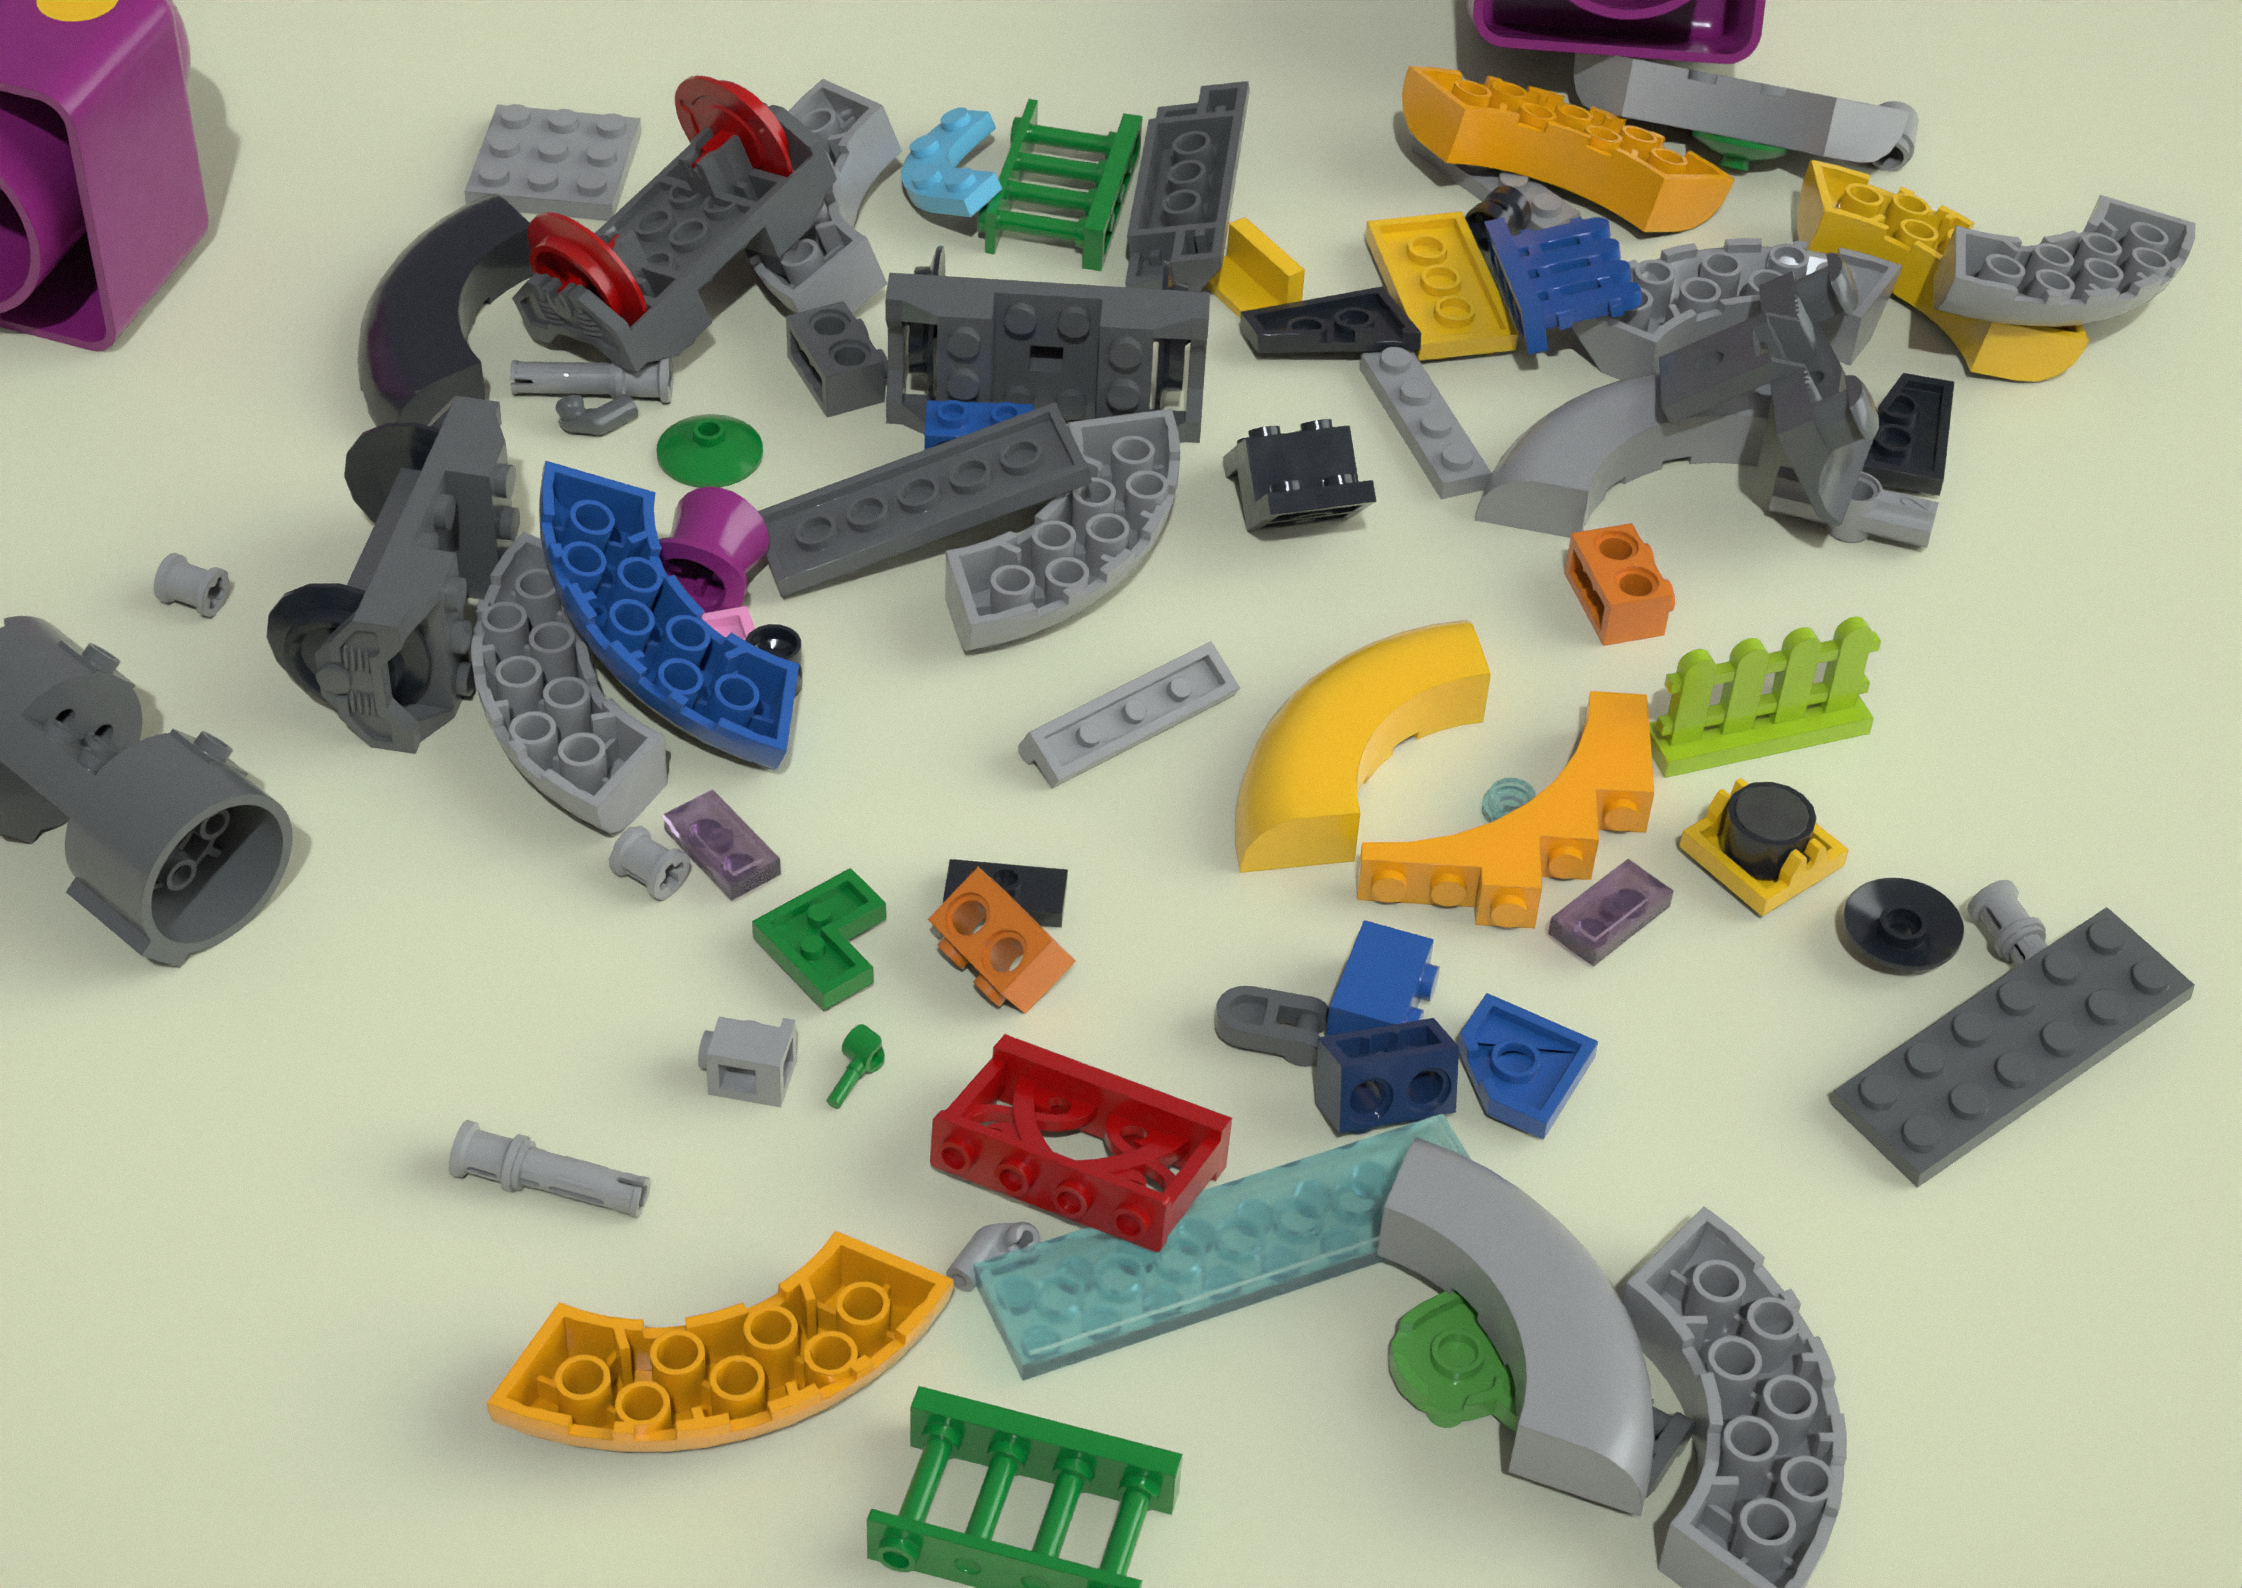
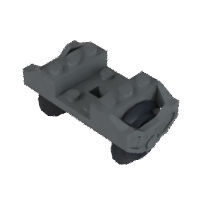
M938 246L930 266H916L914 274L889 273L885 298V320L888 328L886 424H902L924 434L927 400L1034 404L1033 410L1056 402L1064 420L1071 422L1161 410L1167 392L1182 391L1185 346L1190 343L1186 411L1172 410L1179 432V442L1200 443L1210 292L1189 291V283L1174 281L1170 260H1164L1162 289L945 276L944 246ZM1154 342H1159L1155 409H1150ZM907 361L909 362L910 374L924 376L928 395L906 394Z
M455 396L432 418L428 425L417 422L384 423L362 432L346 454L344 478L353 501L375 525L347 585L341 583H309L284 593L268 615L266 638L279 665L297 684L323 701L329 702L338 710L339 718L372 748L416 754L420 743L455 718L464 695L471 696L474 691L472 662H469L468 655L472 637L471 621L464 620L463 607L466 598L484 600L491 584L490 574L503 554L515 542L520 525L519 508L512 507L511 498L515 487L516 470L514 465L508 464L506 440L500 427L502 421L500 402Z

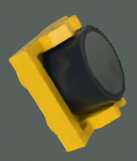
M1742 778L1735 781L1731 794L1724 789L1716 793L1707 809L1706 817L1683 830L1679 845L1681 849L1761 916L1766 915L1845 866L1849 851L1848 848L1816 823L1817 817L1814 807L1802 793L1790 786L1765 781L1748 784Z

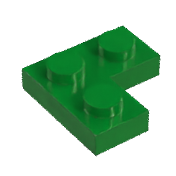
M849 868L753 920V938L823 1010H826L873 983V966L848 940L886 920V902Z

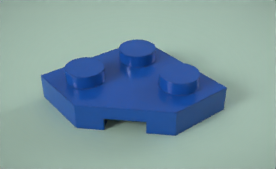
M1486 993L1460 1032L1458 1046L1459 1053L1486 1114L1544 1140L1596 1056L1598 1041Z

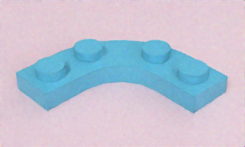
M959 107L945 113L940 119V124L927 135L917 138L910 144L911 152L903 163L901 179L910 200L921 210L937 214L972 217L1000 192L1002 187L995 172L978 171L971 168L960 169L956 168V166L966 154L994 131L996 126L989 111L967 110L964 107Z

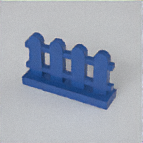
M1504 217L1484 222L1491 266L1528 355L1548 350L1545 329L1559 327L1562 330L1573 327L1572 323L1606 315H1611L1612 318L1625 315L1624 311L1635 309L1642 304L1641 286L1638 283L1631 282L1632 276L1629 262L1620 260L1619 241L1610 238L1611 233L1608 219L1593 217L1583 220L1582 217L1570 219V223L1533 231L1532 228L1521 230L1519 235L1514 236L1511 235Z

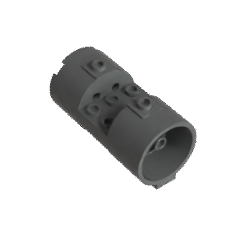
M32 616L4 618L5 626L0 628V833L32 844L42 829L54 828L68 823L65 835V856L68 867L75 879L66 893L143 957L180 968L189 953L208 949L233 936L247 925L265 906L285 873L291 855L293 837L292 825L285 809L246 778L248 773L229 759L233 752L229 745L205 731H201L198 737L195 738L172 729L170 733L154 735L140 741L142 710L139 699L133 690L135 684L116 670L121 661L110 652L93 643H89L84 650L53 624L41 618Z

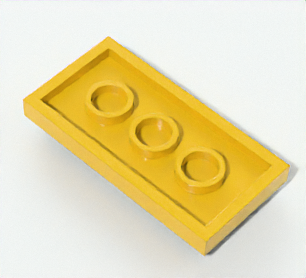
M1462 211L1367 221L1365 238L1388 292L1421 331V350H1414L1419 361L1440 360L1449 357L1477 354L1486 355L1516 350L1517 330Z

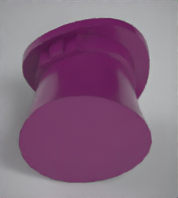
M708 486L697 488L688 492L679 500L675 508L670 536L659 539L662 548L659 558L667 575L676 576L686 592L705 611L704 613L741 607L747 591L746 573L759 563L768 551V530L763 518L755 507L735 492L720 487Z

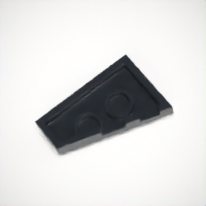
M1383 286L1240 312V330L1258 353L1383 351L1389 347H1400L1407 351L1421 350V331Z
M1902 373L1878 407L1879 429L1873 439L1861 472L1872 475L1882 486L1940 496L1945 475L1954 381Z

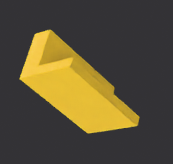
M1244 217L1229 223L1227 255L1223 258L1222 267L1207 282L1205 287L1240 318V312L1302 301L1305 269Z

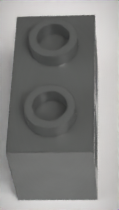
M844 301L786 316L787 357L827 418L885 402V380L888 376L887 357L882 349L876 350L869 339L865 323L862 319L854 317Z

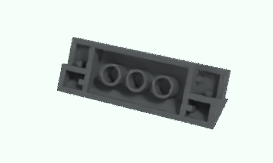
M1248 81L1201 86L1198 103L1158 107L1156 118L1148 120L1127 232L1131 254L1125 281L1126 287L1162 289L1164 260H1170L1174 281L1189 283V291L1199 292L1222 267L1250 92Z

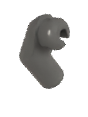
M623 394L598 408L585 409L581 396L569 395L557 401L555 407L556 412L560 416L558 420L560 426L566 431L574 433L603 435L636 418L638 415L637 406L628 394Z

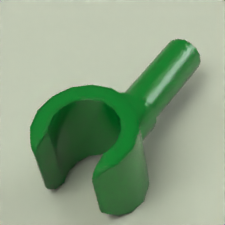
M864 1024L854 1027L843 1041L842 1053L852 1061L848 1064L846 1071L826 1099L827 1103L833 1108L839 1109L858 1079L862 1078L865 1072H876L884 1064L885 1053L881 1047V1036Z

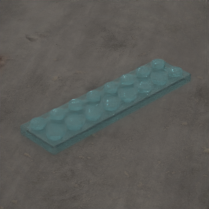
M1440 1114L1203 1190L1168 1235L1167 1243L1160 1252H1153L1094 1228L1087 1227L973 1264L976 1287L1022 1381L1388 1260L1377 1255L1383 1210L1403 1160L1415 1138L1418 1137L1455 1151L1469 1159L1471 1158L1444 1114Z

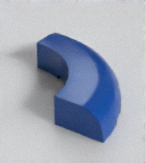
M545 461L539 497L540 539L546 567L557 596L569 618L597 658L624 687L647 707L677 728L739 759L773 770L777 769L787 752L799 664L761 650L732 632L727 637H724L702 619L705 611L686 592L675 575H667L659 558L662 548L655 527L654 503L656 492Z

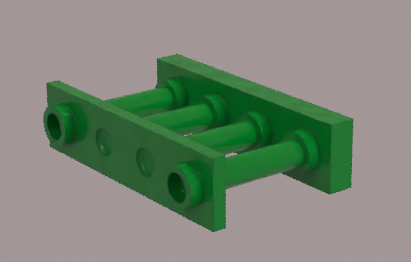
M1028 99L1022 117L1015 116L1012 123L1011 147L998 178L1002 190L979 211L978 231L985 233V253L995 255L1004 230L1074 241L1076 247L1083 248L1082 268L1102 271L1140 158L1142 116L1123 113L1117 132L1110 131L1107 136L1037 125L1038 100ZM1035 144L1101 154L1105 155V160L1100 159L1099 163L1096 164L1032 154ZM1024 173L1095 183L1096 189L1090 188L1089 192L1024 183L1022 179ZM1014 201L1085 212L1086 218L1080 217L1079 221L1076 222L1012 212L1011 209Z
M918 1386L910 1406V1447L922 1449V1453L899 1514L894 1515L875 1509L870 1510L867 1518V1559L879 1561L882 1565L893 1571H916L976 1588H1142V1580L1126 1575L1147 1511L1155 1510L1170 1515L1173 1513L1179 1495L1183 1454ZM952 1458L988 1467L965 1533L925 1523L948 1459ZM1018 1475L1054 1484L1032 1551L992 1541L1014 1476ZM1085 1492L1121 1502L1099 1569L1059 1558L1080 1494Z

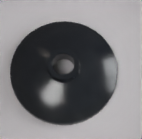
M1881 878L1867 882L1850 895L1843 912L1844 929L1852 944L1869 959L1897 970L1923 971L1945 964L1958 952L1964 936L1963 920L1955 905L1944 894L1933 887L1911 879Z

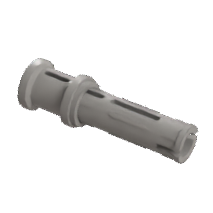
M670 357L648 362L637 373L618 367L613 361L610 363L519 362L518 360H513L510 368V380H515V383H511L512 394H611L612 399L628 394L630 397H660L662 403H670L673 392L672 359Z
M1999 880L1987 885L1973 896L1968 904L1967 911L1974 921L1983 922L1995 939L1994 949L2000 958L2014 962L2019 966L2048 947L2045 942L2046 929L2040 919L2030 917L2018 901L2019 892L2013 882Z
M470 1120L463 1122L459 1128L449 1160V1172L452 1176L463 1178L467 1173L499 1181L501 1182L502 1189L511 1192L521 1191L525 1186L555 1193V1195L617 1210L636 1218L641 1215L642 1207H645L650 1189L649 1177L628 1172L624 1173L602 1165L547 1152V1150L536 1148L535 1142L531 1141L528 1136L518 1134L512 1139L480 1130L479 1123Z

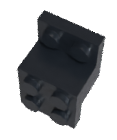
M1321 419L1300 424V431L1282 434L1280 426H1265L1249 430V437L1237 440V445L1223 456L1226 478L1239 477L1247 532L1350 519L1377 502L1373 480L1361 482L1358 480L1350 425L1333 427L1331 419Z

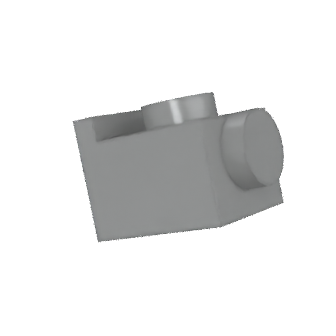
M719 1017L714 1031L705 1030L698 1053V1066L707 1069L708 1095L782 1107L797 1062L796 1020L783 1018L781 1026L777 1027L752 1020L742 1021Z

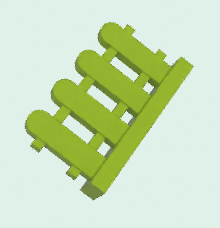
M1854 616L1841 622L1835 630L1833 640L1820 642L1811 628L1801 627L1793 630L1785 637L1781 651L1768 653L1759 639L1748 638L1739 642L1732 649L1729 661L1715 664L1709 652L1705 649H1695L1686 653L1680 659L1677 671L1666 674L1664 685L1668 692L1672 694L1668 714L1658 716L1657 721L1649 722L1652 758L1664 778L1870 734L1874 717L1859 694L1868 693L1870 681L1864 674L1869 653L1879 651L1880 638L1875 631L1871 630L1864 618ZM1827 662L1823 681L1813 684L1817 664ZM1776 672L1771 693L1761 695L1765 675ZM1724 683L1720 703L1709 706L1713 685Z

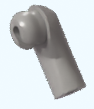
M1023 1221L983 1226L974 1234L948 1268L946 1276L954 1279V1286L957 1289L970 1292L988 1269L1017 1266L1028 1262L1040 1247L1039 1232L1035 1226Z

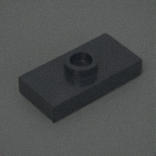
M957 859L949 860L943 903L979 867L1000 885L1040 926L1062 927L1068 869Z

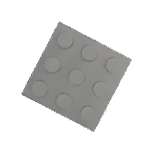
M519 104L497 105L464 191L466 205L488 194H497L521 213L540 214L543 212H554L572 218L608 221L616 213L641 137L640 118L623 117L614 113L602 115L574 112L569 109L529 108Z

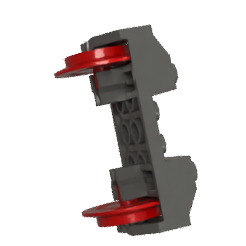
M698 75L686 78L677 87L675 92V109L680 125L690 145L600 229L593 233L579 222L554 212L540 213L529 223L528 242L531 249L529 259L534 275L525 282L512 299L532 338L550 343L555 337L562 334L592 344L618 367L636 373L648 362L680 355L712 324L698 293V290L703 285L710 282L715 274L736 253L744 248L780 258L784 253L792 249L795 242L812 227L827 189L837 180L821 139L785 108L777 105H770L768 107V104L763 103L749 90L736 83Z

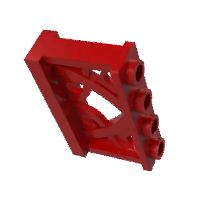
M1004 1034L994 1045L992 1058L951 1105L945 1111H939L933 1118L930 1163L933 1167L1153 1252H1160L1167 1243L1168 1235L1209 1181H1216L1225 1170L1232 1117ZM996 1100H1000L1005 1103L1013 1105V1107L998 1105L994 1103L996 1102ZM991 1121L997 1122V1123H992V1124H990V1125H988V1126H984V1125L979 1124V1123L991 1122ZM1077 1129L1104 1139L1107 1147L1115 1156L1087 1160L1071 1159L1053 1152L1044 1140L1040 1130L1060 1132ZM1173 1165L1181 1169L1175 1176L1166 1167ZM1144 1176H1148L1162 1187L1163 1193L1146 1187Z

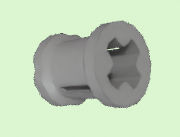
M171 553L163 559L154 579V594L158 600L166 603L173 602L174 600L195 606L197 612L206 617L215 616L219 609L223 607L230 587L228 572L224 569L213 567L206 570L188 564L186 557L177 553Z
M642 826L629 827L615 842L609 857V867L614 873L619 876L630 875L647 885L649 894L659 900L669 898L679 889L688 873L690 865L689 857L685 852L680 849L668 850L652 840L651 833Z

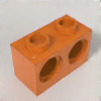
M1629 523L1571 533L1564 574L1602 645L1606 646L1664 636L1669 612H1672L1675 607L1674 590L1670 581L1663 579L1655 565L1650 545L1642 542L1634 525Z
M979 867L928 918L930 923L944 936L937 943V946L962 970L971 963L980 972V975L973 981L974 984L999 1007L1008 999L1026 1014L1076 962L1000 885ZM985 919L981 929L973 934L977 924ZM1023 955L1019 965L1009 971L1013 961Z

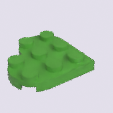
M1444 1291L1421 1302L1405 1314L1400 1321L1399 1330L1391 1342L1388 1360L1390 1372L1400 1393L1419 1410L1426 1412L1427 1418L1436 1426L1452 1428L1459 1425L1462 1421H1471L1495 1415L1511 1431L1516 1433V1405L1514 1400L1516 1390L1509 1365L1504 1366L1493 1342L1477 1322L1478 1312L1457 1291H1454L1451 1295Z

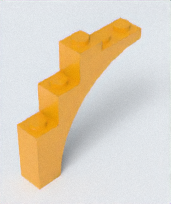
M1590 691L1582 738L1576 753L1556 780L1530 802L1503 817L1454 835L1411 842H1362L1357 877V900L1475 907V925L1535 929L1542 892V877L1591 880L1599 843L1598 830L1642 833L1647 831L1654 797L1647 694Z

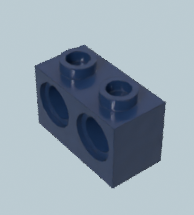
M1434 1018L1318 1037L1316 1104L1339 1133H1365L1378 1126L1400 1122L1422 1123L1434 1116L1456 1113L1459 1046Z

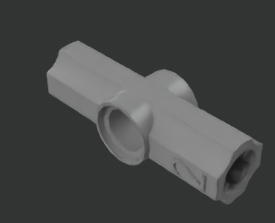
M1780 466L1769 511L1825 524V528L1830 535L1844 542H1861L1869 538L1870 535L1927 548L1939 502L1883 490L1882 485L1875 477L1861 472L1842 525L1832 528L1816 515L1794 469Z

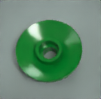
M1693 130L1692 136L1701 144L1722 155L1720 165L1748 171L1750 161L1777 158L1786 155L1788 149L1696 130Z
M702 414L682 419L663 432L657 443V460L661 469L669 477L682 484L698 488L708 486L725 487L746 479L757 470L763 458V443L758 432L740 419L720 414Z

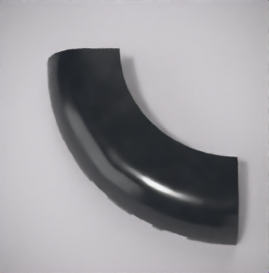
M488 194L464 205L421 233L401 252L373 291L361 322L357 363L360 389L363 391L368 413L376 427L384 423L417 422L428 425L432 418L455 396L485 400L482 364L467 344V338L475 324V313L483 303L490 305L507 290L534 275L529 259L531 249L528 242V226L530 222L499 195Z

